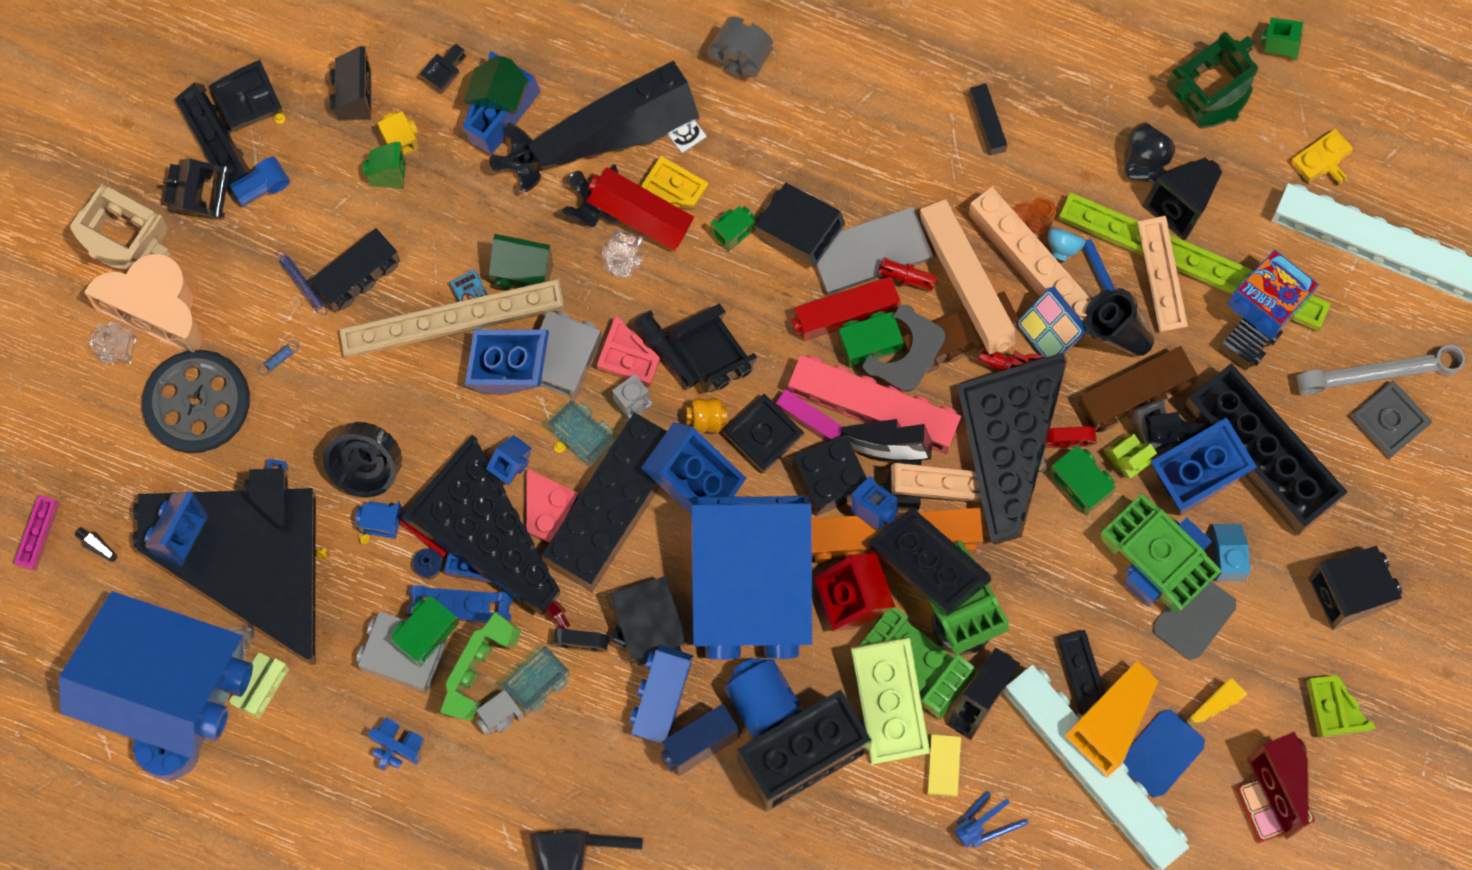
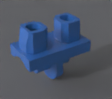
M387 717L381 722L377 730L372 728L368 734L371 737V741L387 749L385 752L377 747L373 753L374 756L381 759L379 768L385 771L392 765L399 769L403 761L396 758L395 754L417 765L421 759L419 752L424 742L423 737L409 731L403 743L394 740L400 725Z

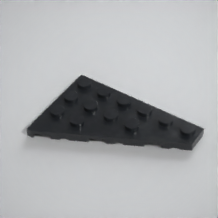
M1063 352L957 385L990 540L994 545L1022 537L1067 364V359Z
M471 435L403 514V521L543 616L559 597L560 589L554 578L551 577L545 561L543 562L535 548V543L525 525L522 524L517 510L512 506L500 479L486 469L490 461L484 455L478 444V439Z

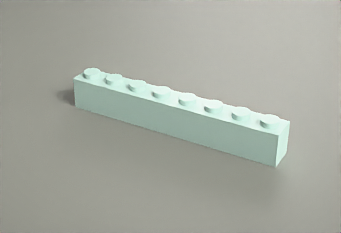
M1287 184L1271 222L1472 303V257L1467 256L1464 251L1442 246L1433 238H1423L1415 235L1408 228L1390 225L1381 217H1371L1363 214L1358 208L1336 203L1329 196L1311 193L1302 185Z
M1034 665L1030 666L1008 684L1003 693L1155 870H1164L1189 848L1186 844L1188 841L1187 837L1178 827L1173 829L1166 820L1168 818L1166 812L1158 804L1153 805L1146 797L1148 792L1138 781L1134 783L1127 775L1129 771L1124 763L1107 778L1065 737L1083 716L1080 713L1075 714L1069 707L1070 701L1061 691L1056 692L1049 684L1051 680L1041 668L1037 670Z

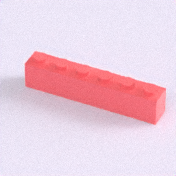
M800 355L788 384V391L800 399L863 423L897 419L901 427L925 424L932 439V449L944 454L948 453L961 416L957 415L954 409L947 406L936 407L931 405L929 400L921 396H914V398L903 394L902 390L894 386H881L876 384V380L871 377L852 375L848 369L842 366L835 365L831 367L824 364L823 360L816 356L808 355V357Z

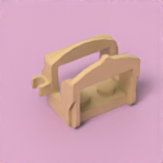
M101 184L89 203L80 210L70 225L77 240L89 251L90 257L93 259L97 258L113 268L128 271L134 263L132 261L133 258L137 260L151 254H161L167 257L170 255L167 252L168 249L162 246V240L169 229L163 217L104 184ZM111 213L118 217H121L123 214L131 218L130 222L141 229L130 248L99 232Z

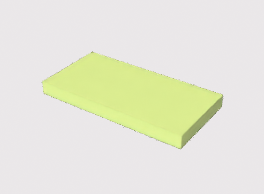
M904 637L852 647L851 652L865 730L872 740L869 749L871 763H882L930 753L910 638Z

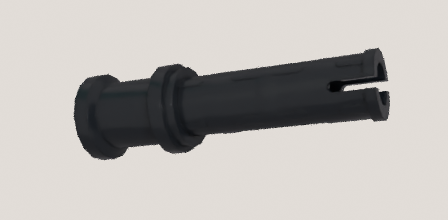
M652 310L647 311L634 321L632 327L642 333L648 341L647 346L649 348L655 349L661 355L685 389L692 388L697 384V380L668 341L670 336L668 330L662 329L655 320V314Z

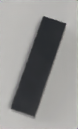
M987 83L970 87L969 97L989 156L1006 152L1007 142Z

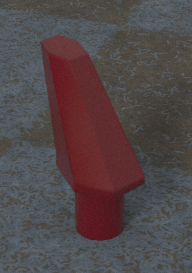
M555 600L546 611L549 620H554L559 629H566L571 626L563 614L566 612L565 608Z

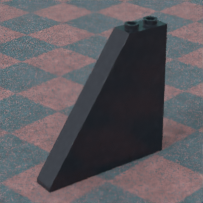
M313 488L288 489V532H282L252 504L249 496H245L244 490L191 492L204 508L208 517L182 567L150 553L145 547V536L150 527H155L162 504L166 500L169 501L171 495L175 493L138 494V503H134L133 506L134 520H138L137 531L133 532V547L137 548V551L143 558L309 665H316V494Z

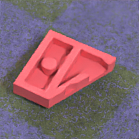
M615 316L598 360L597 369L626 379L636 374L644 385L651 387L660 363V357L651 348H648L638 335L633 334L619 317Z
M528 470L527 530L529 534L549 544L574 506L579 494Z

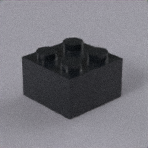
M846 434L793 457V468L806 495L810 497L811 506L816 516L851 502L852 493L867 479Z

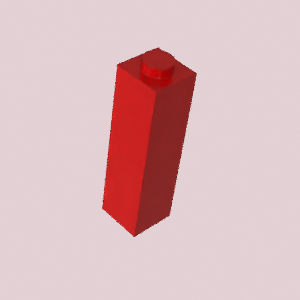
M608 167L605 168L601 177L595 174L587 188L592 191L587 202L673 251H676L694 219V216Z
M890 276L795 307L794 318H791L796 335L801 333L803 342L838 331L842 328L843 324L852 320L862 322L868 320L869 316L877 312H885V314L894 313L898 310L901 300Z

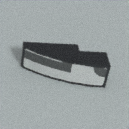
M897 419L842 427V434L847 435L853 450L859 453L895 461L932 459V439L925 424L901 427Z

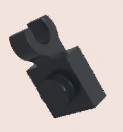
M454 44L444 58L437 53L420 73L421 78L443 94L459 75V69L455 66L461 64L466 58V54L463 53L465 50L458 44Z

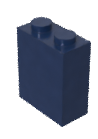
M721 704L662 741L663 751L660 752L662 755L661 759L669 772L675 770L677 775L681 776L736 741L739 736V728L725 706Z

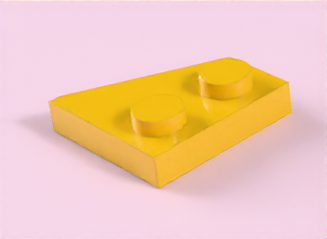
M660 156L641 187L678 208L695 209L708 189L709 183Z

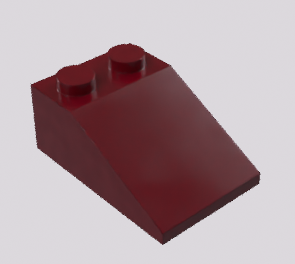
M1295 731L1263 744L1247 758L1286 840L1309 825L1307 749L1304 742L1297 737Z

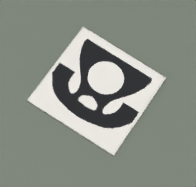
M696 121L669 134V137L682 153L707 137Z

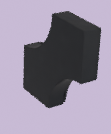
M1179 412L1150 416V436L1153 442L1164 441L1178 446L1208 429L1207 423L1195 424L1184 421L1179 416Z

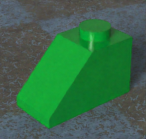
M392 142L370 150L369 160L365 159L363 166V175L367 176L370 186L404 188L406 159L401 142Z

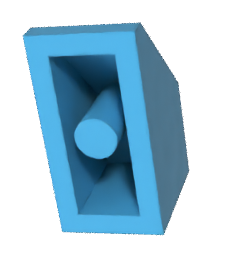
M1213 524L1214 563L1221 570L1215 577V581H1245L1250 574L1249 545L1242 524Z

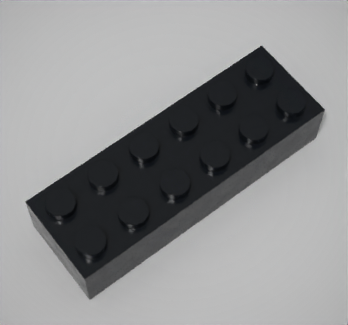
M1232 363L1187 399L1183 408L1198 424L1207 423L1209 428L1225 418L1228 419L1257 466L1256 469L1246 474L1245 477L1298 536L1338 504L1348 491Z
M635 412L632 414L542 553L543 562L545 561L547 566L593 593L660 488V485L641 468L666 434V430Z

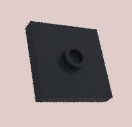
M765 393L723 432L763 474L804 436V432Z

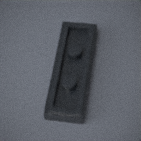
M1082 630L1057 637L1056 640L1079 713L1084 716L1105 694V690L1086 631Z

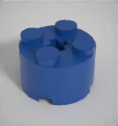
M136 739L134 741L136 761L146 772L161 781H174L188 774L194 769L199 758L200 749L195 758L192 759L168 750L163 753L162 748Z

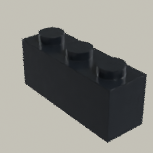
M375 228L310 279L318 295L336 313L340 309L345 310L354 302V298L362 291L365 293L375 286L376 280L381 276L391 274L398 267L400 258L397 250Z

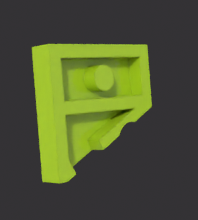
M1338 675L1311 678L1306 681L1318 738L1375 730L1374 723L1372 721L1368 722L1358 708L1360 704L1354 696L1347 692L1345 684Z

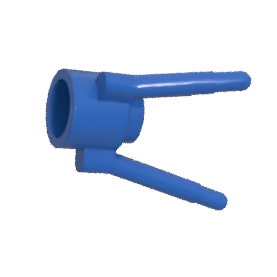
M987 791L965 816L956 821L958 826L953 828V830L966 848L972 844L977 848L984 842L1027 825L1029 821L1024 819L981 836L985 832L981 825L1010 803L1009 799H1005L978 820L975 817L972 818L990 797L991 793Z

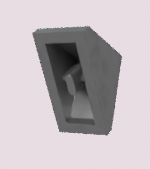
M1162 399L1135 409L1130 420L1140 443L1151 444L1157 452L1153 457L1175 448L1173 443L1164 441L1153 442L1151 440L1150 416L1167 414Z

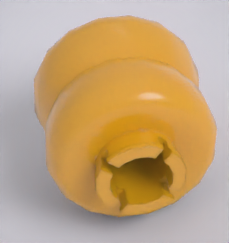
M695 398L692 400L691 407H686V425H691L699 433H719L722 424L727 425V407H722L721 401L718 398L708 400Z

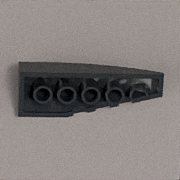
M673 60L623 85L576 112L528 144V148L540 167L545 169L575 162L577 158L590 155L591 157L602 155L603 152L615 149L621 151L628 149L632 145L653 143L699 120V114L689 84Z

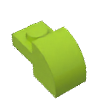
M1126 433L1103 449L1105 455L1116 469L1130 479L1149 466L1152 461L1151 458L1157 454L1151 444L1140 443L1135 434Z

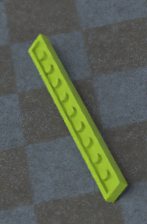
M1070 192L1058 220L1144 256L1137 220ZM1170 235L1176 269L1183 274L1233 295L1235 290L1254 271ZM1312 295L1291 320L1319 331L1331 303Z

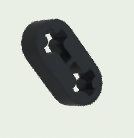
M555 629L552 645L564 649L601 653L607 652L609 636L596 632Z

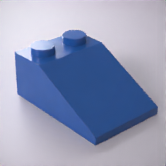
M474 330L465 385L482 394H511L540 387L549 331Z
M1227 418L1151 461L1153 470L1180 515L1204 503L1257 468Z
M189 491L172 494L169 501H164L158 515L160 518L155 527L151 526L145 536V547L150 553L182 567L208 517V514L195 495Z

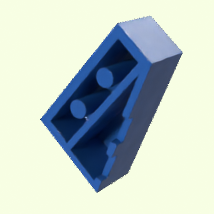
M490 51L488 60L499 55ZM520 67L518 68L527 77L528 83L517 114L471 105L464 122L463 129L470 143L490 155L496 151L506 138L507 124L510 122L516 125L541 92L535 76Z

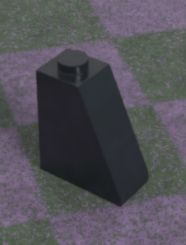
M995 647L961 697L947 725L971 740L1011 680L1020 663L1009 654Z

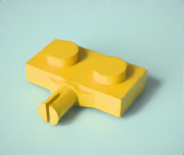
M1334 129L1294 157L1291 164L1308 183H1311L1319 176L1330 173L1338 184L1341 185L1342 182L1344 183L1348 179V176L1338 165L1343 159L1352 154L1354 148Z

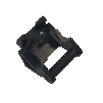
M179 159L178 165L170 164L168 179L163 180V183L167 184L164 203L171 205L170 209L225 219L223 208L229 175L233 174V169L194 159ZM213 173H218L212 210L207 209V202L202 201L204 181H211Z

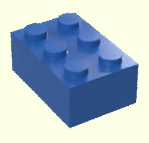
M673 422L641 468L691 515L692 497L735 496L747 479L694 427Z

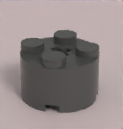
M728 17L710 45L707 54L711 59L726 67L725 71L731 77L739 79L742 75L755 78L773 49L771 47L773 41L763 29L754 23L749 27L742 24L744 19L740 17Z

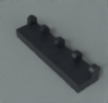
M194 82L179 94L175 101L211 164L233 169V174L229 175L227 189H231L230 184L250 174L253 170L248 168L243 159L244 153L241 149H237L230 136L231 131L229 127L224 126L217 114V106L209 100L205 85Z

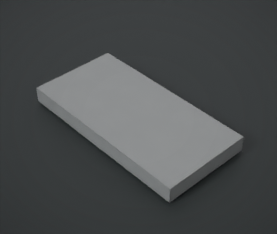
M914 207L840 231L816 267L827 295L883 277L884 275L878 274L879 264L883 265L881 263L883 257L904 265L910 263L915 266L933 260V255Z

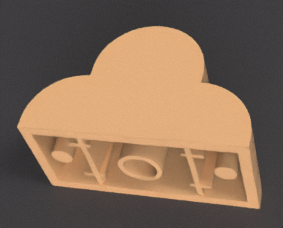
M161 254L144 256L133 263L127 274L119 272L102 274L96 277L84 293L96 311L183 351L189 350L194 352L195 350H200L202 344L201 330L190 312L193 303V293L180 267L171 258Z

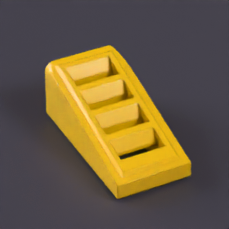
M1229 678L1187 720V724L1191 727L1197 726L1241 702L1247 696V693L1233 679Z

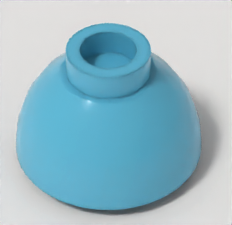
M1054 226L1050 227L1048 231V243L1052 250V255L1067 262L1068 257L1080 252L1086 243L1085 238Z

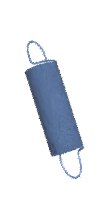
M288 344L264 362L265 366L272 371L295 352H293Z

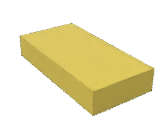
M931 735L927 795L958 796L961 737Z

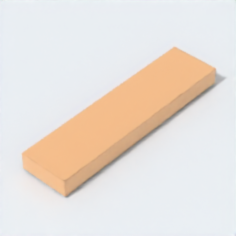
M1166 216L1138 221L1159 333L1188 327Z
M900 463L891 465V494L982 503L976 471Z

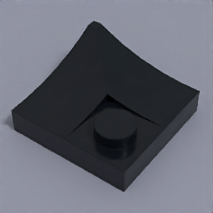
M261 60L237 69L210 84V89L231 132L283 112Z

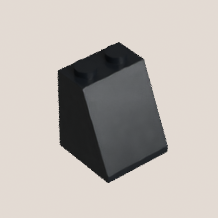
M1377 546L1321 563L1308 577L1333 630L1396 605L1402 599L1400 583L1396 578H1392L1388 570L1389 561L1386 555L1379 551Z

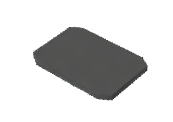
M1211 581L1181 611L1173 612L1167 607L1154 624V635L1189 661L1199 658L1236 610V599Z

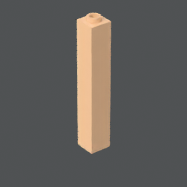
M945 199L921 208V225L989 355L997 351L1003 352L1016 344L1015 328L947 200Z

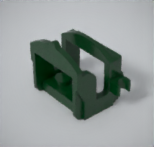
M1223 32L1219 35L1218 40L1184 65H1178L1171 71L1166 86L1179 100L1187 115L1200 129L1216 127L1228 121H1237L1239 113L1247 104L1253 90L1251 84L1258 70V66L1249 55V52L1253 50L1252 46L1255 45L1249 36L1239 42L1234 40L1227 32ZM1221 63L1234 80L1211 97H1208L1196 84V81L1201 77L1200 73L1208 68L1210 71Z

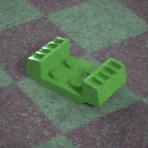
M1142 493L1101 532V541L1115 556L1121 552L1163 593L1159 599L1173 612L1181 611L1221 572L1205 551L1162 509L1154 505Z
M961 540L955 543L960 549H962L967 555H969L973 559L972 555L967 551ZM989 584L979 590L948 617L929 601L945 630L947 642L955 655L1009 631V622Z
M893 608L880 615L857 646L909 637L922 707L941 720L976 675L975 668L960 655L954 658L907 622V615L897 608Z
M495 612L483 629L474 631L446 682L448 693L441 708V713L470 721L478 714L476 710L483 706V703L465 694L466 687L471 688L479 675L476 672L478 665L481 661L485 663L493 650V647L490 646L492 640L514 650L521 630L505 616Z

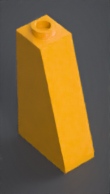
M1138 661L1124 673L1065 735L1107 778L1124 762L1159 682L1152 675L1151 671L1142 666Z

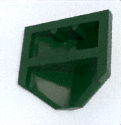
M495 56L475 68L464 103L517 114L528 79L512 59L504 56Z

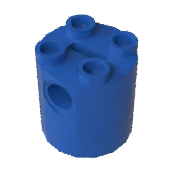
M752 658L743 662L733 670L729 682L724 688L753 740L804 711L774 659Z

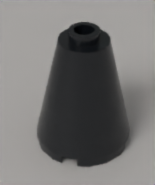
M1117 288L1118 290L1113 291L1106 289L1100 292L1091 300L1085 311L1087 319L1086 322L1084 321V327L1087 332L1096 340L1134 356L1147 354L1154 345V336L1133 295L1123 288Z

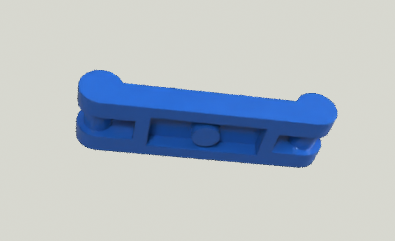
M411 585L409 589L411 605L407 606V616L410 617L413 615L411 611L417 602L431 595L455 615L458 621L487 623L494 614L490 612V604H498V611L496 613L505 616L511 621L512 615L509 614V608L513 604L514 596L506 592H478L429 588L419 585Z

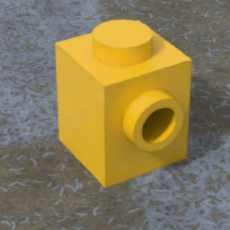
M403 111L397 114H387L381 121L377 122L386 144L401 142L404 156L419 150L415 137L418 134V130L412 118L407 120Z

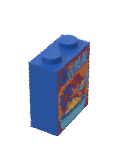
M1274 249L1235 290L1227 305L1236 314L1244 317L1254 325L1260 333L1265 334L1272 340L1307 303L1319 284Z

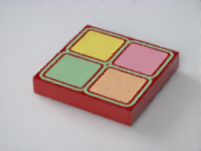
M1257 780L1238 786L1236 788L1259 844L1283 835ZM1309 808V824L1315 822V819Z

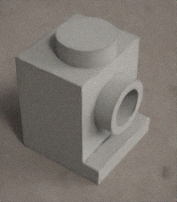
M636 374L612 390L613 401L628 419H630L634 412L641 415L653 406L649 398V390Z
M506 690L476 710L480 717L476 722L485 735L490 732L493 734L496 731L499 733L504 732L513 725L512 720L515 717L519 722L524 719L522 712Z

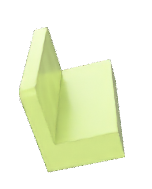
M258 653L252 662L253 672L251 680L243 696L232 695L229 700L231 705L258 720L290 670L285 663L276 658L273 660L262 653Z

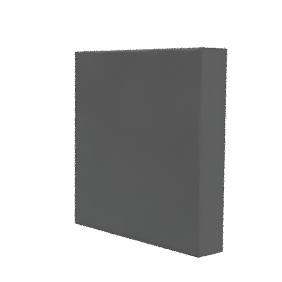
M1391 381L1350 417L1388 460L1432 423L1425 413L1394 381Z

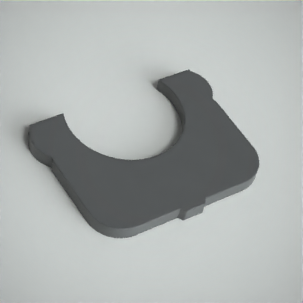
M900 305L893 318L906 323L912 331L913 343L909 353L903 359L893 363L878 361L870 354L863 364V368L867 374L878 376L898 389L908 392L916 389L926 372L932 368L935 363L934 359L945 343L946 336L940 326L915 313L911 306Z

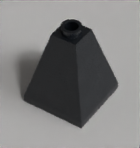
M1205 157L1163 173L1155 181L1142 207L1155 218L1166 216L1168 228L1185 241L1203 214L1222 174V170L1217 162L1208 160Z

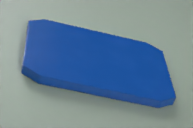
M1172 710L1160 712L1129 748L1123 762L1129 771L1127 775L1134 782L1138 781L1141 783L1151 797L1164 796L1203 751L1205 738Z

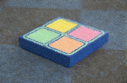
M1054 286L1044 292L1019 318L1018 327L1044 357L1062 352L1065 355L1087 333L1084 322Z

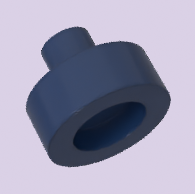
M423 549L415 555L413 567L419 577L433 579L441 573L443 562L441 556L435 550Z

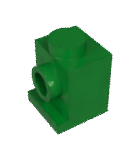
M1270 17L1269 27L1263 28L1260 44L1265 45V53L1292 56V60L1297 61L1304 22Z
M739 205L735 210H727L720 217L719 223L714 219L711 222V233L730 252L754 232L755 217L747 207Z

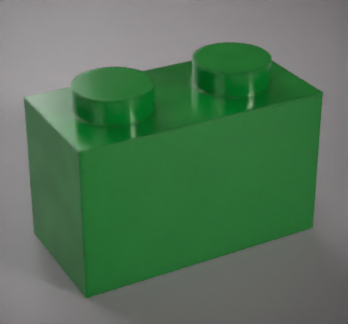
M877 312L869 316L868 320L862 322L852 320L842 325L838 332V340L849 368L864 364L870 354L875 359H879L903 350L904 341L896 319L893 318V312L887 314L885 312Z
M1077 445L1052 465L1049 474L1087 516L1111 497L1116 487L1114 486L1115 481L1107 471H1101L1097 467L1094 456L1087 449L1082 450Z
M431 595L426 600L421 599L411 611L413 615L406 622L401 621L392 631L393 637L391 641L393 645L419 667L428 660L459 625L457 617Z

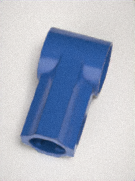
M268 157L256 165L255 171L229 186L241 206L244 207L267 193L275 194L282 191L289 185L290 179L277 158Z

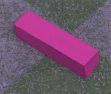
M785 389L776 402V405L788 417L826 442L843 436L841 432L842 425L787 389Z
M38 495L14 562L18 567L36 572L60 505L55 499Z

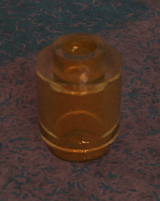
M1036 198L1029 204L1025 222L1031 231L1044 233L1052 227L1056 215L1054 203L1047 198Z

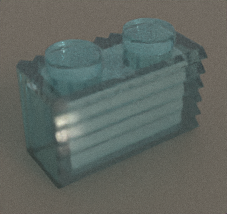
M572 399L549 421V429L579 456L584 463L591 467L614 444V437L612 436L614 432L604 421L598 423L591 417L593 415L592 410L585 403L580 402L577 404Z
M544 646L502 684V688L507 691L512 700L527 715L531 711L536 713L547 703L545 698L552 691L560 692L569 683L567 678L570 676V673L547 646Z

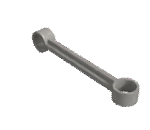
M1445 345L1434 355L1324 372V370H1311L1297 375L1296 380L1300 395H1312L1325 391L1328 388L1435 371L1442 376L1451 377L1457 374L1464 366L1465 354L1458 346ZM1442 353L1454 355L1458 361L1457 368L1449 369L1441 363L1440 355Z

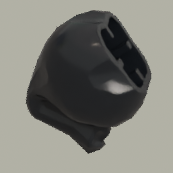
M1146 122L1135 126L1128 134L1125 145L1124 172L1127 178L1131 181H1145L1154 184L1161 174L1166 173L1163 167L1169 164L1174 157L1175 144L1173 140Z

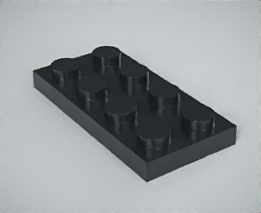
M913 507L869 541L872 551L947 617L992 581L990 574Z

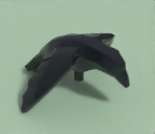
M509 122L506 131L507 137L511 140V154L507 156L492 154L489 165L495 172L506 170L515 172L520 178V190L526 193L533 189L541 180V174L537 170L539 164L528 148V144L533 141L532 138L524 130Z
M613 164L610 169L619 174L616 165ZM577 170L570 173L567 179L568 184L580 195L584 204L578 208L566 206L562 209V212L570 218L591 227L596 226L600 218L607 220L613 225H618L621 222L619 219L587 202L592 191L587 189L589 183L582 171Z

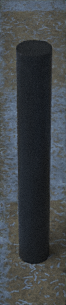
M589 834L588 846L642 850L643 838Z

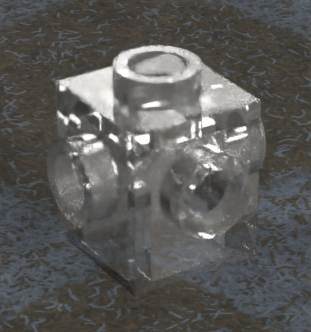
M617 229L609 243L606 242L601 255V258L605 259L603 270L611 272L616 277L628 278L631 277L635 269L640 270L644 254L640 253L643 237Z
M108 321L107 324L98 323L96 332L93 331L90 335L89 347L96 358L102 363L114 365L116 362L130 364L137 337L131 328H126L121 323Z

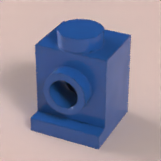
M513 435L496 448L486 469L507 485H510L516 474H521L528 466V458L532 448Z

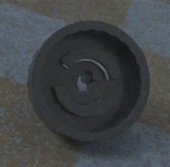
M353 422L345 424V426L340 427L334 433L324 451L323 463L329 478L343 491L359 497H375L385 493L392 486L402 466V452L393 436L383 428L367 422Z

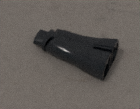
M564 830L561 833H558V831L529 832L536 870H583L589 831Z

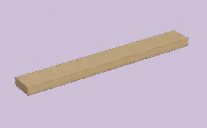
M556 279L339 330L344 357L351 358L561 310L566 307L561 281Z

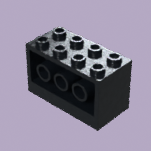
M840 689L738 748L737 762L768 812L869 753L872 740Z

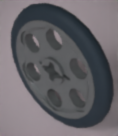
M188 350L175 354L163 361L149 377L142 395V412L145 423L151 433L162 444L173 450L186 453L206 452L228 442L242 427L250 407V391L247 380L240 368L229 358L208 350H195L194 352ZM196 367L200 369V376L197 380L189 381L185 378V373L189 368ZM217 377H223L227 380L225 388L219 391L212 389V381ZM175 385L178 390L174 397L165 398L162 396L165 386ZM200 395L199 397L202 400V403H196V405L192 407V403L189 400L191 398L196 399V397ZM220 404H227L230 407L229 414L222 418L215 416V408ZM174 411L180 413L181 418L177 424L168 425L165 422L168 413ZM203 421L207 424V429L203 434L195 435L192 433L191 429L195 422Z

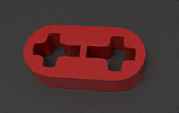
M1090 426L1050 428L1045 448H1074L1077 445L1080 447L1093 446L1097 443L1096 428Z

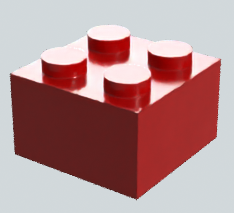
M876 553L852 555L814 577L833 632L856 629L895 608Z

